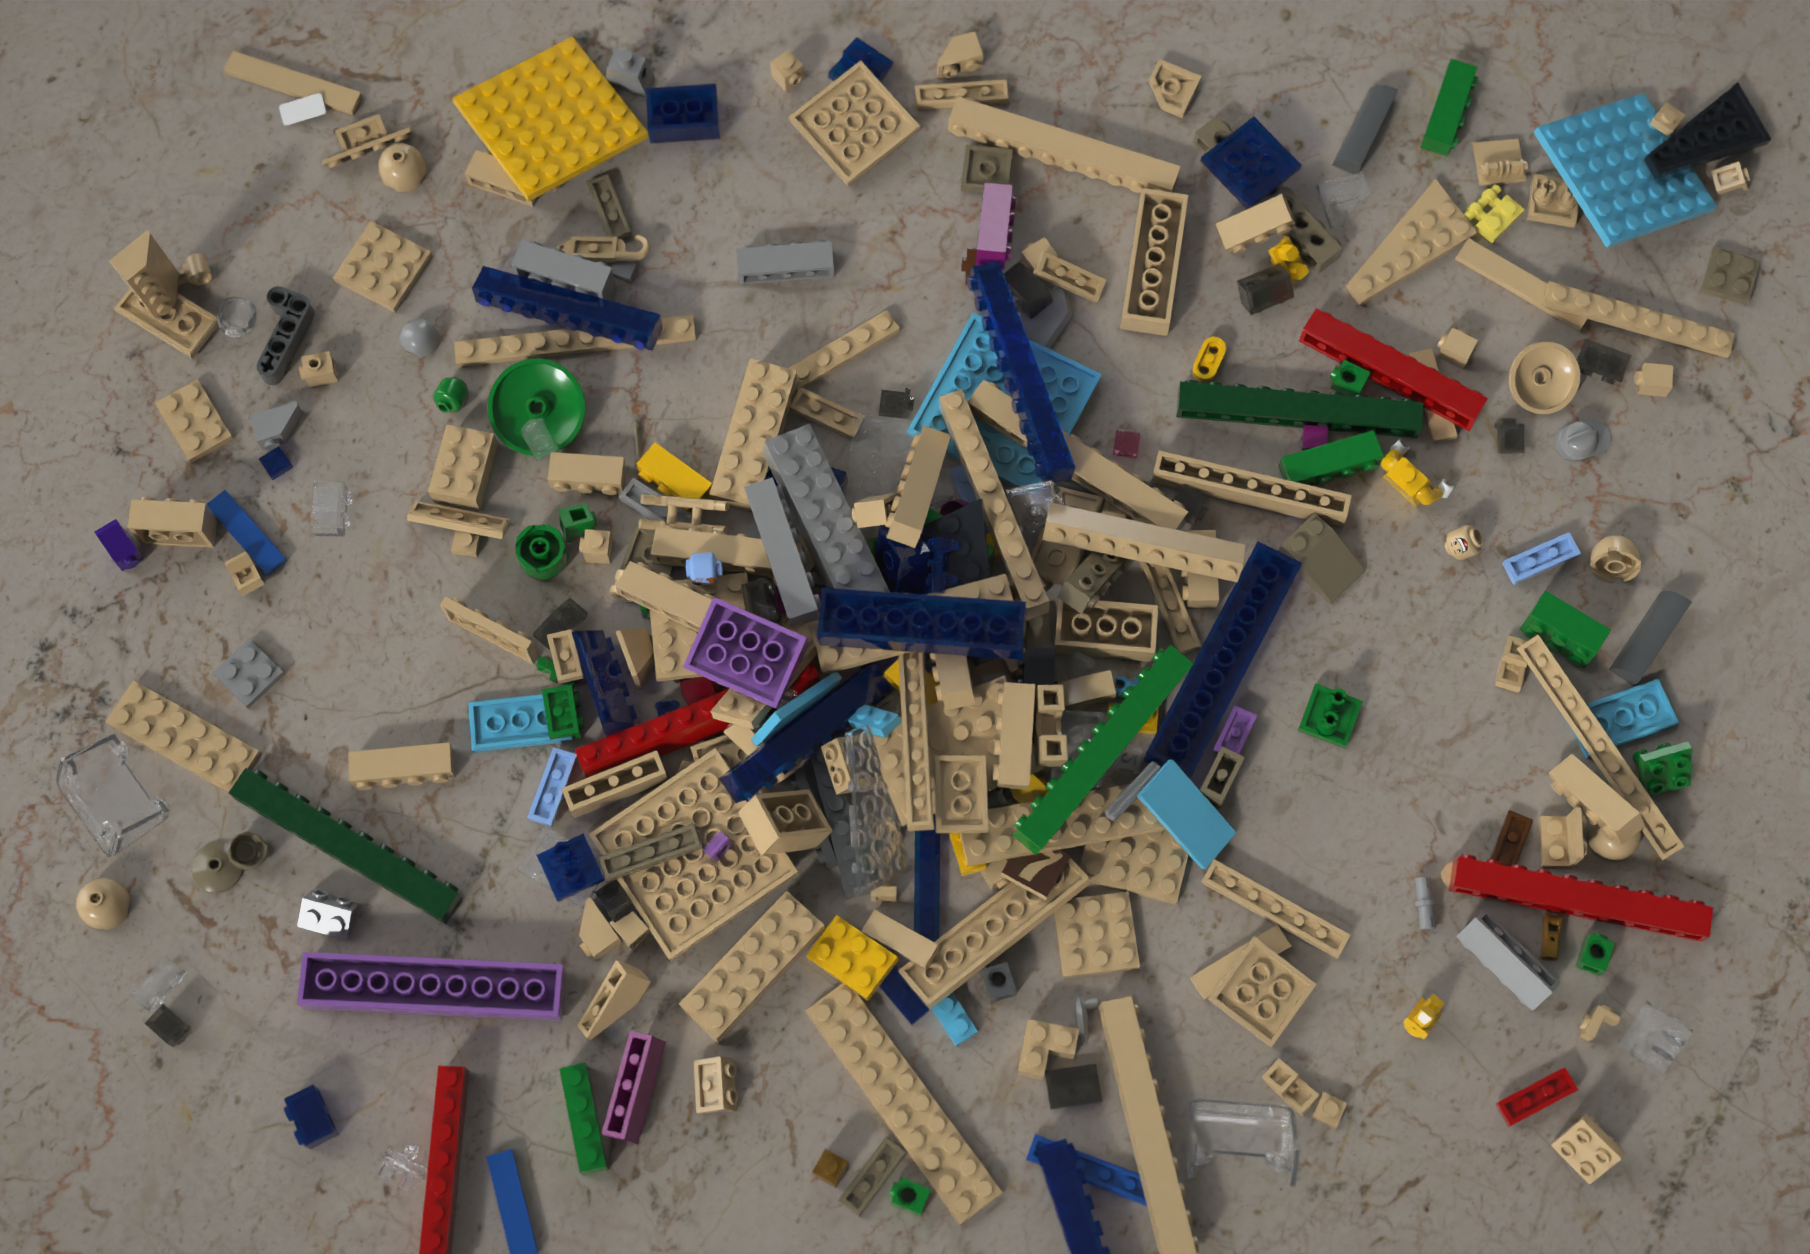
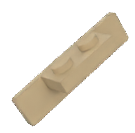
M380 115L371 116L335 130L344 152L324 159L322 163L324 166L329 165L330 168L343 164L342 159L351 156L352 160L364 156V151L373 148L374 151L387 147L386 142L395 139L396 143L409 138L408 134L412 133V130L408 127L388 135Z

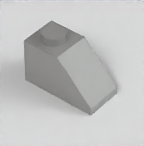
M297 401L249 416L256 441L262 450H274L287 442L303 415Z

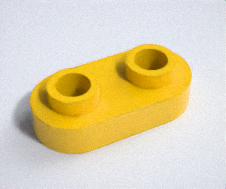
M1209 337L1203 342L1192 368V375L1197 381L1207 383L1214 379L1226 352V345L1222 339ZM1214 349L1217 353L1211 354L1209 350ZM1205 369L1208 373L1202 374L1200 370Z

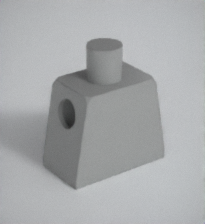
M615 49L607 67L606 80L614 88L647 98L655 79L647 59L632 54L629 50Z

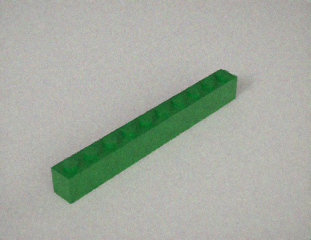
M1169 645L1165 650L1160 648L1151 658L1154 661L1153 665L1150 668L1145 666L1136 678L1139 679V682L1135 686L1130 684L1121 696L1125 699L1120 705L1115 702L1106 714L1110 717L1104 723L1100 720L1091 731L1094 734L1090 741L1085 739L1076 749L1079 753L1074 760L1070 757L1061 767L1063 774L1059 779L1054 776L1045 787L1048 792L1044 797L1038 795L1029 806L1033 809L1028 816L1023 814L1014 824L1017 829L1012 836L1033 854H1038L1193 666V663L1172 645Z

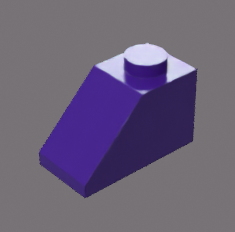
M117 519L94 531L113 561L122 571L134 568L138 565L139 561L144 559L131 536Z

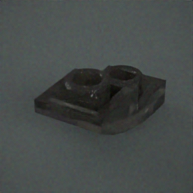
M568 598L537 628L533 636L550 650L547 639L548 634L569 629L573 630L587 618L588 613L574 600Z

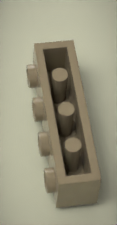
M1093 551L1065 581L1057 597L1082 614L1088 607L1093 608L1100 599L1099 595L1102 594L1104 596L1110 589L1111 582L1116 583L1124 572L1122 569L1128 570L1134 560Z

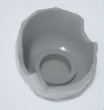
M423 319L409 321L402 328L399 337L402 347L407 352H411L418 357L432 354L438 347L440 340L434 326Z

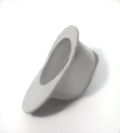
M1584 419L1568 424L1557 432L1554 440L1555 449L1566 460H1583L1606 451L1611 443V434L1607 426L1601 421Z

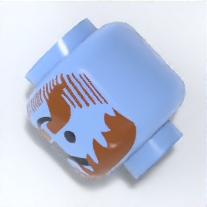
M712 552L693 553L690 556V560H686L687 579H691L694 585L715 584L718 576L723 575L722 560L717 561L716 555Z

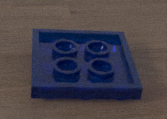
M1255 116L1201 156L1200 160L1246 209L1253 207L1298 172L1302 166Z

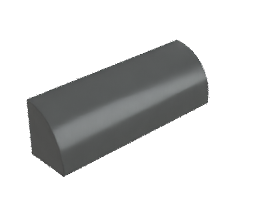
M1374 85L1368 90L1332 166L1358 176L1394 103L1398 89L1386 85Z
M1660 592L1609 670L1635 686L1641 680L1692 601L1675 592Z

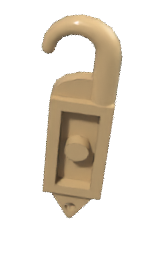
M636 235L635 239L643 243V248L638 252H627L625 243L618 237L571 236V240L555 248H559L569 255H581L592 262L617 263V261H639L645 258L649 253L650 244L645 237Z

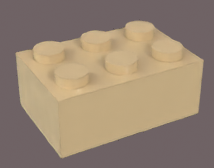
M446 424L428 490L433 502L477 511L481 510L498 447L494 433Z
M141 497L140 500L131 499L127 528L141 544L214 548L218 519L207 504L201 500L193 499L189 502H180L177 499L167 498L165 501H156L153 498Z
M810 789L756 794L738 812L761 855L815 849L832 832Z

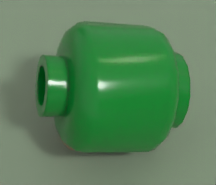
M457 377L442 379L433 394V400L437 408L444 413L459 412L469 396L467 385Z

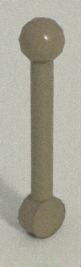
M634 420L631 423L635 437L636 460L634 464L636 468V463L641 459L639 438L641 424L638 420Z

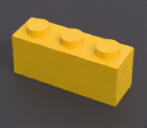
M656 442L636 463L640 478L647 483L653 482L664 496L707 500L710 497L712 483ZM681 507V508H682L683 510H685V511H688L689 509L692 511V509H693V508H683V507Z

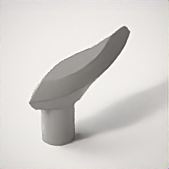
M1078 996L1076 1001L1077 1026L1082 1043L1086 1046L1088 1041L1087 1024L1089 1020L1087 1011L1098 1008V1002L1096 998L1084 1001L1082 997Z

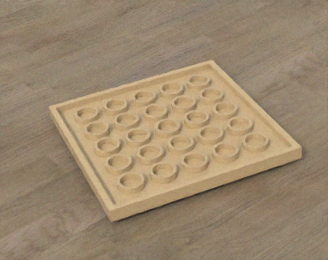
M716 748L589 833L602 856L693 823L697 825L704 848L719 831L733 842V845L717 862L701 849L618 879L670 961L800 874L786 852L761 855L738 814L750 798Z

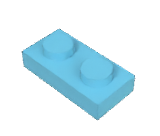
M863 705L858 708L856 713L848 719L851 728L866 731L883 738L902 723L898 714L869 705Z
M953 992L932 1008V1011L956 1047L978 1033V1030Z

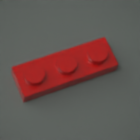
M1563 1067L1495 1104L1507 1126L1510 1127L1578 1091V1088L1566 1067Z

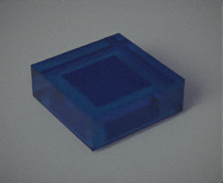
M280 446L259 458V461L272 480L294 468Z

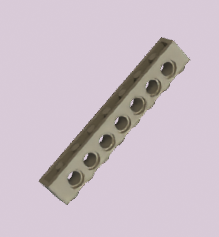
M1216 116L1195 132L1193 143L1253 207L1280 194L1286 198L1296 224L1291 226L1290 231L1280 235L1290 238L1292 244L1297 247L1299 255L1317 274L1339 259L1343 249L1340 241L1325 230L1324 224L1310 214L1307 206L1300 203L1294 197L1290 188L1284 187L1281 184L1277 175L1263 165L1261 158L1247 148L1245 141L1231 131L1227 122L1221 121ZM1219 142L1225 143L1226 146H1221V145H1219L1218 143H1219ZM1233 159H1240L1242 162H1235ZM1249 175H1255L1258 178L1252 179ZM1269 191L1274 195H1267L1264 192ZM1297 224H1301V225H1303L1305 228H1304V229H1300V228H1298L1296 225H1297ZM1311 241H1318L1321 245H1314Z

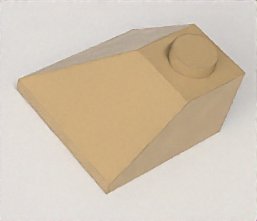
M647 629L615 631L638 691L643 688L655 663L652 635L649 636Z

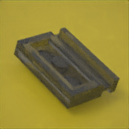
M1097 1064L1045 1071L1050 1110L1102 1103Z

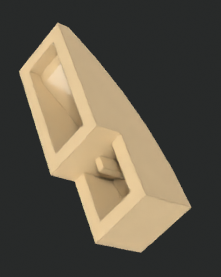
M1111 670L1055 684L1063 685L1065 708L1063 712L1090 707V704L1113 700L1116 697Z

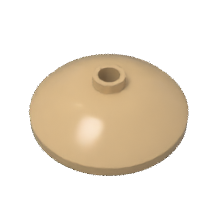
M1549 341L1537 342L1523 349L1513 361L1509 372V387L1513 398L1522 408L1536 414H1551L1564 408L1574 398L1580 383V368L1575 356L1563 345ZM1540 372L1541 378L1536 380L1535 376Z

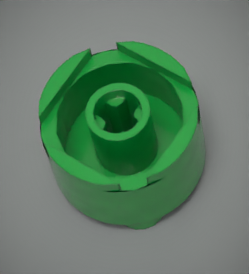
M548 524L531 525L522 530L518 535L515 552L522 570L528 576L541 581H548L562 572L569 556L563 537L556 528Z

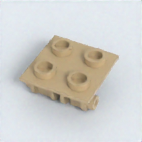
M1519 139L1472 143L1479 186L1526 182L1525 170L1528 169V163L1522 160Z

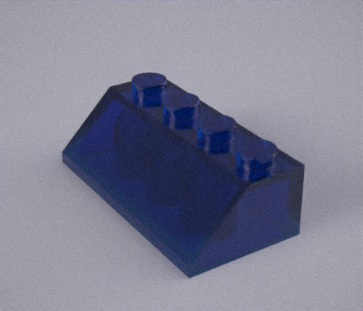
M576 630L571 632L606 737L635 726L633 720L638 718L634 706H628L625 697L630 696L626 682H620L618 675L622 674L618 659L613 660L611 652L615 651L611 637L606 638L603 630Z

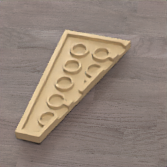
M1435 178L1348 282L1346 288L1359 306L1461 246L1468 238H1474L1477 231Z

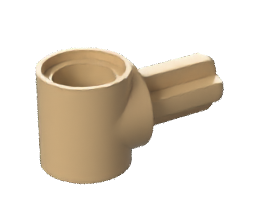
M201 253L188 256L185 264L182 265L183 269L178 271V286L188 281L198 286L205 285L212 279L207 257Z

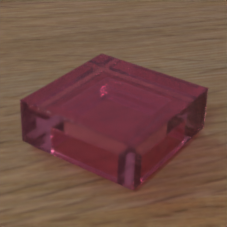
M1116 430L1113 455L1137 459L1140 433Z

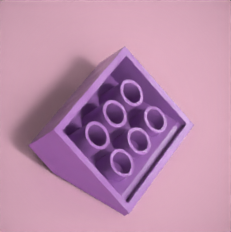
M713 597L683 668L777 709L803 659L811 639Z

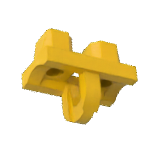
M1284 236L1276 246L1268 250L1272 257L1270 261L1273 267L1279 270L1287 285H1292L1296 280H1302L1309 273V269L1306 264H1303L1299 256L1297 247L1292 244L1289 237ZM1285 260L1291 261V263L1287 266Z
M1432 994L1427 1000L1422 997L1403 1021L1407 1032L1424 1040L1443 1013L1440 1010L1445 1003L1435 994Z

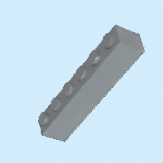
M772 477L745 486L747 498L791 628L820 619L818 610L822 609L818 594H812L811 587L815 585L811 573H805L803 565H806L807 561L803 550H797L796 543L800 541L796 529H790L788 522L792 521L788 506H782L781 500L785 499L781 485L775 486Z

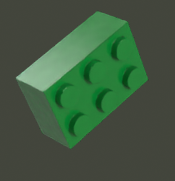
M1546 590L1535 603L1520 627V630L1529 639L1539 635L1549 651L1563 655L1569 663L1577 667L1581 666L1582 668H1585L1598 653L1611 629Z

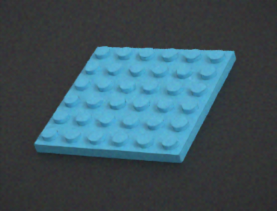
M1644 93L1538 126L1533 132L1606 248L1712 212L1717 207L1693 168L1654 179L1644 158L1670 137L1650 125V122L1657 113Z
M972 312L909 426L907 435L914 438L915 433H921L923 425L949 434L940 412L939 397L962 389L968 401L983 379L988 383L993 382L997 384L1002 392L1008 396L1013 395L1022 402V405L1029 409L1037 410L1044 419L1049 422H1056L1062 427L1064 432L1071 435L1102 374ZM973 416L999 480L1037 498L1053 467ZM950 437L946 454L960 460Z

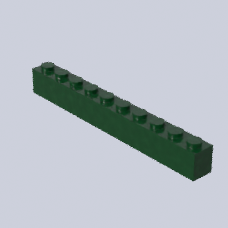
M1186 380L1184 382L1180 381L1176 417L1303 428L1304 425L1328 427V431L1366 433L1374 430L1375 435L1418 438L1422 431L1423 402H1416V400L1410 398L1392 400V398L1386 396L1368 398V396L1363 394L1345 396L1339 392L1322 394L1315 390L1298 392L1291 388L1275 390L1267 386L1252 388L1243 384L1229 386L1223 385L1220 382L1205 384L1199 383L1196 380Z
M247 768L243 770L228 792L233 799L446 925L462 900V897L457 893L459 889L447 881L443 885L436 880L437 875L425 868L421 872L415 868L416 863L405 856L399 859L393 855L395 851L382 843L380 847L372 843L373 838L365 832L355 833L350 830L352 825L343 819L333 820L330 818L331 813L320 806L316 809L308 805L310 801L304 796L297 793L294 797L288 793L289 788L282 783L276 781L272 784L266 780L268 776L256 768L253 772Z

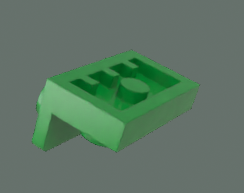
M572 684L542 689L549 739L576 736V739L581 738V730H585L583 716H578L577 707L581 706L579 691L574 692Z

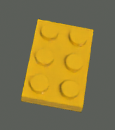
M838 915L835 916L806 955L807 959L867 1001H869L899 960L892 952Z

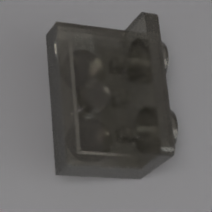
M1585 338L1576 360L1580 373L1592 377L1593 373L1601 375V381L1615 385L1616 381L1622 383L1632 355Z
M763 577L758 578V581L741 584L745 610L780 625L781 612L777 607L775 598L777 596V588L772 579Z

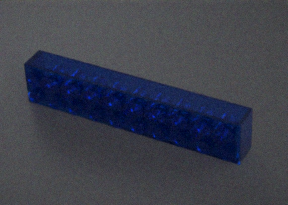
M1257 541L1240 574L1238 582L1235 583L1193 666L1190 668L1145 754L1144 761L1148 763L1156 762L1162 768L1168 760H1173L1191 780L1302 566L1301 562Z

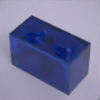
M311 1085L284 1098L287 1106L283 1109L290 1122L294 1121L297 1128L294 1131V1135L300 1146L304 1145V1147L312 1149L339 1135L318 1087Z

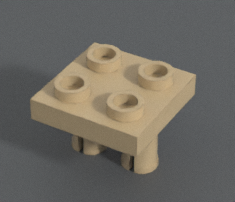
M1534 174L1531 181L1527 220L1574 228L1577 220L1578 202L1563 178Z
M1586 1114L1557 1138L1551 1146L1590 1185L1620 1161L1626 1153L1619 1147L1617 1141H1613V1137L1608 1136L1599 1127L1598 1122H1594L1595 1119L1593 1117H1589Z

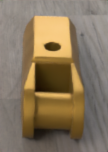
M1545 912L1543 915L1541 959L1558 960L1562 914L1553 916L1549 915V912ZM1548 925L1555 926V932L1548 931Z

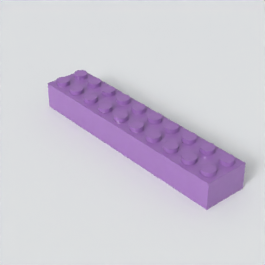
M303 952L297 1004L303 1009L562 1021L566 968L563 964Z

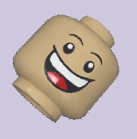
M1463 525L1451 530L1446 537V552L1457 560H1465L1480 553L1484 544L1483 536L1478 528H1474L1471 525Z

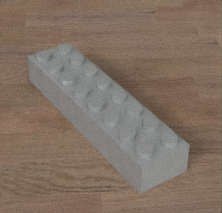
M807 424L766 440L762 450L777 484L781 485L788 508L840 618L890 605L893 597L860 528L857 527V522L854 523L852 511L811 425Z

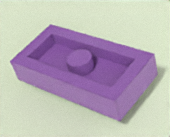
M1234 705L1213 752L1219 753L1223 746L1240 754L1257 715Z

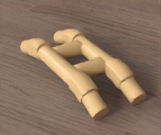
M641 495V504L668 506L667 521L640 519L639 529L656 530V527L664 528V526L670 525L681 530L696 528L706 533H712L713 531L728 533L727 526L701 524L702 509L728 511L730 508L728 501ZM678 507L693 508L691 523L677 522Z

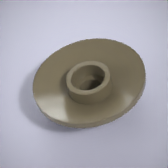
M210 843L201 848L195 855L192 862V876L202 889L215 893L223 892L233 887L240 879L243 870L236 868L229 860L227 855L228 843ZM214 861H218V868L211 869V864Z

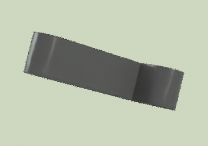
M280 286L272 287L266 295L273 312L281 317L256 366L263 381L268 385H276L283 379L315 314L309 299L305 295ZM279 299H284L281 303H275ZM300 307H306L303 311H297ZM290 327H295L293 331L286 332ZM285 347L282 352L276 353L279 348Z

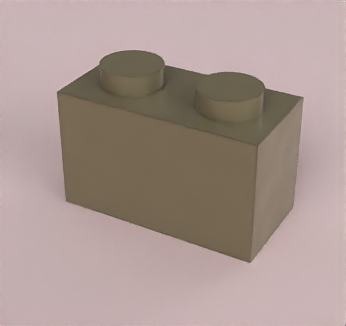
M1223 746L1200 789L1208 801L1219 809L1245 758Z

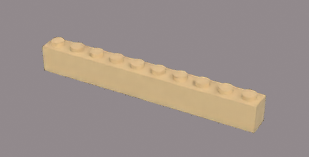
M957 96L948 119V131L958 137L965 136L974 139L980 144L987 143L997 148L1013 149V152L1018 153L1022 157H1032L1047 165L1054 164L1063 167V169L1069 172L1076 171L1085 174L1091 179L1105 180L1111 185L1124 186L1136 193H1141V188L1173 192L1179 177L1181 167L1179 165Z
M983 379L967 401L973 416L1095 495L1103 497L1105 501L1126 513L1132 519L1179 530L1186 520L1188 511L1185 510L1186 508L1183 504L1175 500L1171 501L1165 497V494L1156 487L1151 488L1145 484L1140 476L1129 474L1118 462L1109 461L1103 457V454L1098 449L1089 448L1076 435H1069L1064 432L1062 427L1056 422H1049L1037 410L1025 407L1017 397L1013 395L1008 396L1002 392L997 384L993 382L988 383Z
M963 390L940 396V412L951 435L976 500L983 499L985 523L1025 621L1049 613V599Z
M1132 996L1101 1002L1098 1010L1159 1254H1196V1252H1199L1197 1237L1191 1234L1192 1216L1189 1209L1185 1210L1183 1199L1186 1198L1183 1183L1178 1182L1176 1173L1179 1172L1177 1158L1171 1155L1172 1137L1169 1130L1165 1131L1163 1121L1166 1120V1114L1163 1105L1158 1103V1082L1156 1079H1152L1150 1069H1153L1151 1055L1145 1052L1144 1044L1147 1041L1143 1028H1139L1137 1020L1140 1018L1138 1004L1133 1003Z

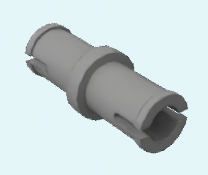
M1431 877L1415 878L1417 896L1415 907L1418 908L1419 930H1434L1436 926L1433 906H1436V902L1432 898Z

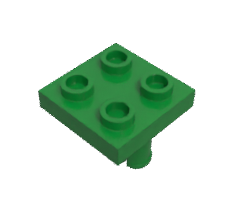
M1315 683L1298 731L1346 748L1363 701L1348 696L1343 689L1332 690Z
M1666 742L1665 746L1663 743L1660 744L1656 751L1648 753L1646 749H1641V752L1638 750L1633 754L1632 758L1639 766V781L1650 797L1691 786L1692 747L1688 742L1674 746Z

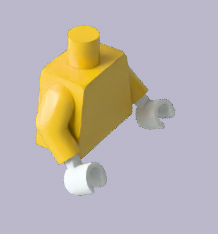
M1399 439L1381 461V467L1386 471L1382 477L1416 508L1420 504L1429 505L1442 497L1448 498L1455 486L1447 485L1446 482L1448 480L1442 479L1440 484L1433 488L1430 480L1405 457H1402L1410 449V446H1403L1401 443L1402 439Z

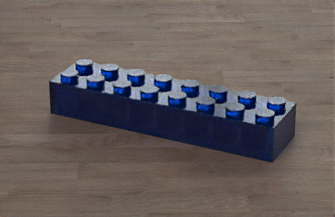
M822 588L817 639L822 646L1023 660L1027 605L1023 601Z

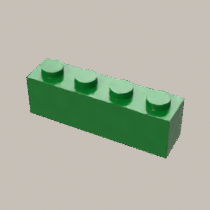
M1450 59L1420 146L1421 149L1443 156L1448 155L1450 148L1455 149L1459 139V135H1455L1457 128L1462 129L1466 116L1462 115L1463 109L1468 110L1472 100V96L1468 95L1470 89L1475 90L1479 79L1478 76H1475L1477 66Z
M1373 430L1283 456L1278 467L1284 480L1306 485L1317 483L1325 485L1337 477L1349 478L1361 470H1365V472L1375 470L1379 467L1384 456Z
M584 1062L559 1068L579 1173L585 1176L609 1170L589 1067Z

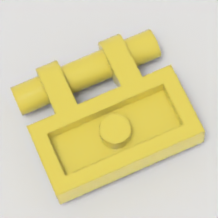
M1496 184L1492 188L1486 189L1481 194L1482 197L1477 202H1473L1464 214L1469 222L1473 218L1479 221L1474 229L1491 244L1525 210L1508 195L1502 200L1497 198L1501 188ZM1487 204L1493 208L1488 214L1483 211Z

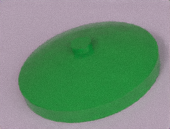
M526 359L509 366L495 380L489 393L488 417L492 429L506 446L521 454L547 456L551 452L561 451L577 437L585 420L586 401L579 382L570 371L550 360Z

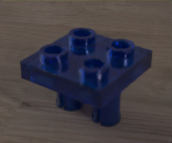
M584 833L565 842H558L554 847L537 854V858L557 902H561L605 881Z

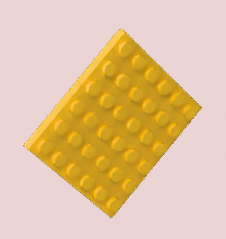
M573 36L453 97L454 105L528 202L648 138L647 130Z

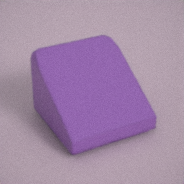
M719 831L703 851L717 862L733 845V842Z

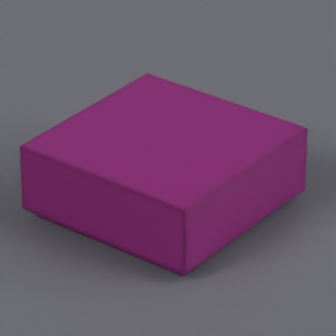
M1303 426V451L1327 444L1328 427Z

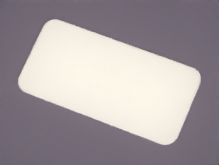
M320 93L279 106L283 124L286 126L326 113Z

